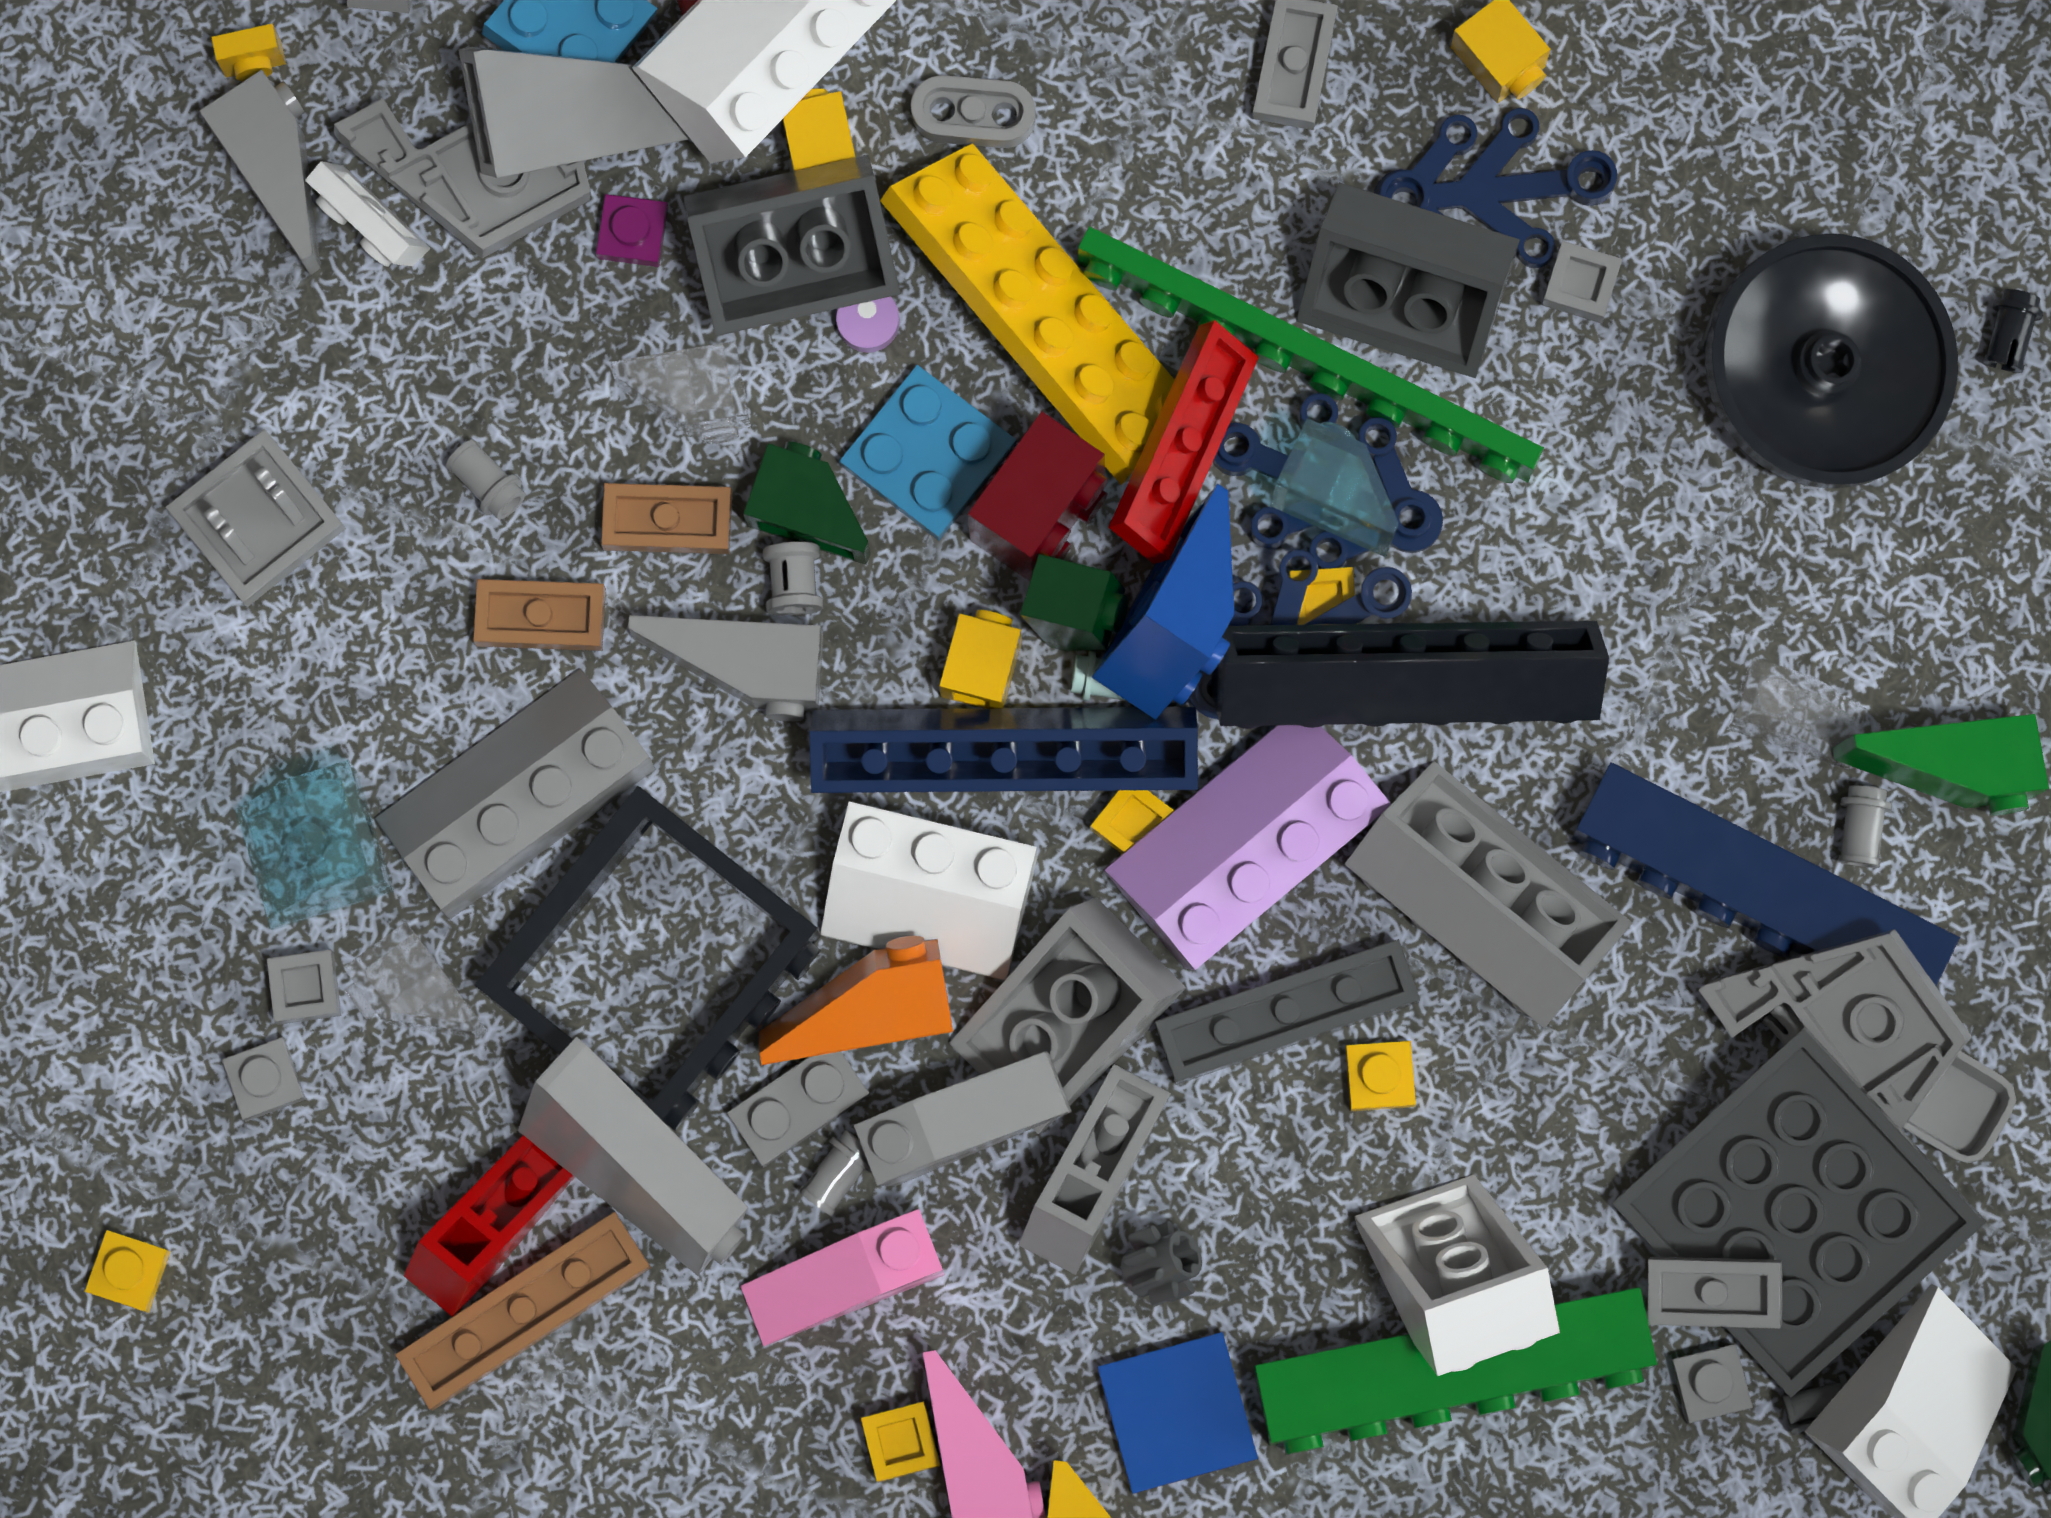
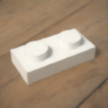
M320 161L305 179L320 194L315 200L317 205L336 222L345 225L348 221L364 236L360 241L362 248L379 263L387 267L391 263L413 267L430 250V247L343 165Z

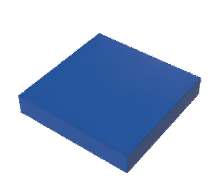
M1223 1332L1097 1367L1132 1494L1258 1459Z

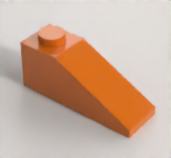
M904 936L889 941L886 944V948L873 950L758 1032L761 1065L953 1032L938 939L924 941V938L921 936Z

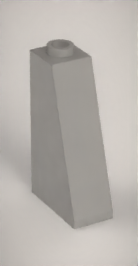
M477 47L458 49L481 173L484 175L499 178L690 139L632 69L635 64Z
M576 1037L535 1081L518 1131L697 1276L712 1259L722 1265L733 1254L745 1237V1234L738 1228L748 1206L583 1041Z

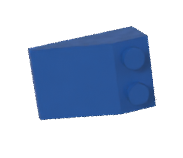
M1219 484L1213 488L1187 519L1170 559L1153 565L1126 614L1122 628L1113 637L1092 675L1093 679L1155 720L1172 701L1182 706L1202 677L1200 670L1210 675L1230 646V642L1222 638L1234 615L1229 494L1227 489Z

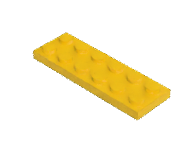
M973 143L891 185L880 202L1080 438L1105 454V467L1119 484L1123 485L1128 482L1175 379L1093 283L1084 275L1082 270Z

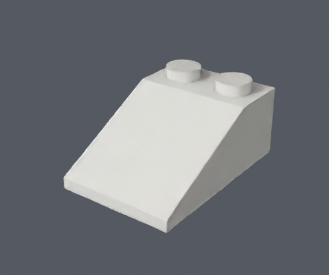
M1475 1175L1355 1216L1357 1228L1414 1345L1437 1376L1451 1371L1466 1370L1476 1362L1510 1350L1525 1349L1538 1340L1560 1333L1547 1266Z
M1931 1284L1806 1429L1805 1433L1890 1516L1894 1518H1938L1966 1486L2017 1368L1939 1287Z

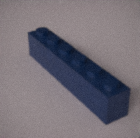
M1137 707L813 710L809 730L811 793L1198 790V725L1196 707H1166L1156 720Z
M1610 762L1571 838L1583 845L1579 853L1594 864L1614 870L1618 862L1639 873L1640 876L1637 883L1648 891L1667 899H1672L1674 893L1677 892L1698 903L1695 912L1702 918L1724 928H1730L1732 922L1735 921L1756 932L1753 941L1758 946L1781 957H1788L1791 950L1804 955L1895 929L1935 986H1937L1960 939L1959 936Z

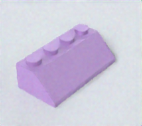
M1300 725L1274 726L1177 807L1173 813L1134 843L1130 849L1104 868L1103 871L1185 969L1196 970L1381 815L1391 803L1354 757L1321 726L1315 728Z

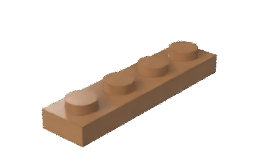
M613 1212L395 1354L429 1410L433 1411L652 1267L618 1214Z

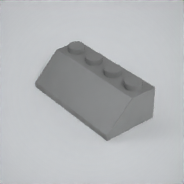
M580 668L378 815L375 820L434 902L450 920L656 769L649 755L611 704Z
M1435 761L1381 814L1345 862V865L1356 873L1368 888L1384 896L1407 915L1419 930L1430 934L1457 956L1469 971L1480 975L1508 998L1519 1012L1531 1017L1543 1028L1550 1023L1632 924L1623 914Z

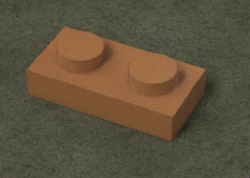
M604 483L601 546L605 551L730 554L731 487Z
M477 579L473 642L476 647L603 651L606 588L604 584Z

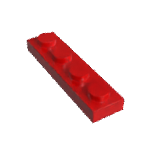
M1216 320L1198 327L1108 527L1153 564L1170 559L1259 358Z

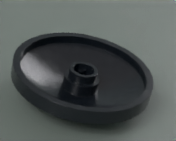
M1818 234L1796 238L1769 250L1749 264L1732 281L1717 304L1711 319L1705 349V368L1710 395L1717 414L1731 437L1747 455L1767 470L1789 481L1806 486L1837 489L1863 485L1883 478L1905 466L1930 444L1946 420L1953 402L1958 377V351L1956 337L1947 310L1935 289L1916 267L1899 254L1876 242L1844 234Z

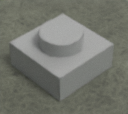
M1562 241L1542 305L1603 323L1622 259Z
M324 950L267 958L273 1019L277 1025L341 1016L334 952Z
M283 1037L222 1059L242 1120L245 1122L306 1100L286 1040Z
M1736 1344L1671 1360L1687 1424L1753 1408Z

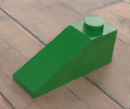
M2035 714L1854 734L1833 747L1835 761L1963 808L1989 806L1990 815L1993 816L2029 809V799L2049 789Z

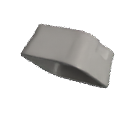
M1961 1051L1903 1129L1954 1160L1967 1164L1982 1160L1994 1145L2012 1114L2016 1103L2014 1087L2002 1075Z

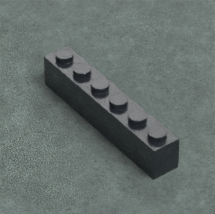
M1597 621L1228 626L1222 638L1230 642V646L1213 671L1211 690L1220 726H1237L1245 729L1279 725H1300L1315 728L1323 725L1364 724L1378 727L1386 724L1427 723L1441 726L1449 723L1490 722L1503 725L1524 721H1552L1566 724L1574 721L1600 720L1609 655Z

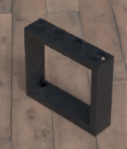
M637 786L474 986L540 1041L560 1055L573 1039L514 992L653 824L789 932L652 1102L619 1077L667 1126L676 1131L685 1118L690 1117L697 1108L700 1100L693 1096V1094L707 1076L710 1075L716 1081L719 1080L737 1059L741 1050L733 1044L745 1029L751 1025L754 1029L759 1030L776 1011L781 1000L774 994L787 977L791 975L796 980H799L810 969V964L821 952V949L814 945L821 935L818 927L645 790Z

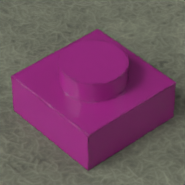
M605 194L596 250L597 258L600 260L660 267L669 209L668 203Z

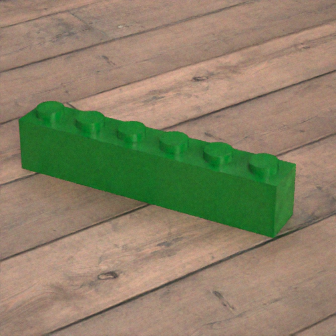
M1641 1287L1554 1304L1560 1333L1538 1340L1525 1349L1510 1350L1476 1362L1466 1370L1451 1371L1437 1376L1414 1345L1409 1334L1255 1365L1253 1371L1269 1446L1283 1443L1285 1455L1323 1448L1322 1435L1344 1430L1348 1432L1349 1441L1354 1442L1387 1435L1386 1422L1408 1417L1412 1418L1413 1428L1418 1429L1451 1422L1450 1409L1472 1404L1476 1405L1477 1415L1482 1416L1515 1409L1514 1396L1536 1391L1540 1393L1541 1402L1546 1403L1579 1396L1578 1383L1603 1378L1606 1390L1643 1383L1642 1370L1650 1369L1658 1364Z

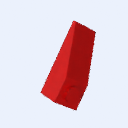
M523 1135L418 1241L403 1276L453 1317L495 1274L575 1177Z

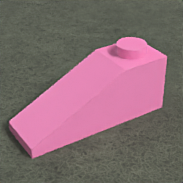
M917 1209L858 1232L747 1282L740 1287L762 1344L767 1346L942 1277L945 1274L921 1212Z
M936 1350L923 1352L952 1518H1046L1040 1481L1026 1482L1024 1468Z

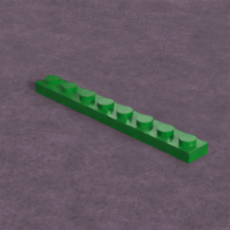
M1089 226L1078 247V264L1086 267L1084 275L1097 285L1116 291L1121 284L1142 294L1140 302L1149 310L1168 318H1173L1177 311L1197 321L1196 329L1202 324L1216 320L1244 345L1255 349L1254 353L1259 357L1258 362L1265 367L1280 373H1286L1288 367L1294 368L1310 376L1309 385L1321 394H1326L1335 400H1343L1345 394L1367 404L1368 406L1365 411L1372 418H1384L1391 422L1395 428H1399L1401 423L1404 422L1425 432L1422 437L1423 441L1437 451L1455 456L1460 449L1482 460L1479 465L1480 469L1499 481L1513 483L1517 477L1528 483L1540 460L1544 447Z

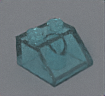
M349 760L286 779L235 809L271 930L394 892L359 773Z

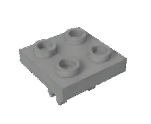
M265 428L165 507L246 607L254 603L346 529Z

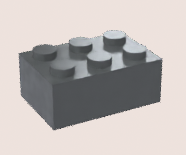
M869 154L684 196L688 224L715 336L901 294Z

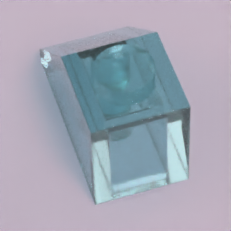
M1307 418L1276 482L1270 506L1386 557L1391 548L1399 522L1366 444L1356 440L1354 435L1343 426L1332 422L1320 424Z

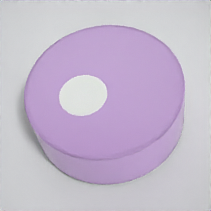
M892 297L837 309L836 322L839 334L843 341L854 350L866 353L882 350L895 339L900 325L899 312Z

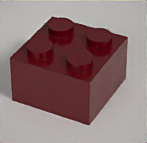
M1041 411L967 514L970 541L1028 581H1031L1039 554L1064 560L1072 545L1067 539L1074 524L1079 519L1087 525L1107 498L1108 493L1103 490L1108 481V478L1105 477V454Z

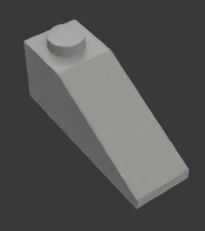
M260 70L199 110V112L307 272L312 275L321 267L311 186L305 181L309 176L305 135L296 120L297 117L305 112L284 81L274 87L263 70Z
M629 615L628 629L633 640L748 705L758 709H766V718L778 721H801L804 719V711L819 710L823 651L821 626Z
M1042 1052L906 1102L855 1124L854 1128L877 1186H897L1072 1111L1049 1053Z
M1113 1064L1037 1200L1018 1245L1076 1275L1171 1093Z

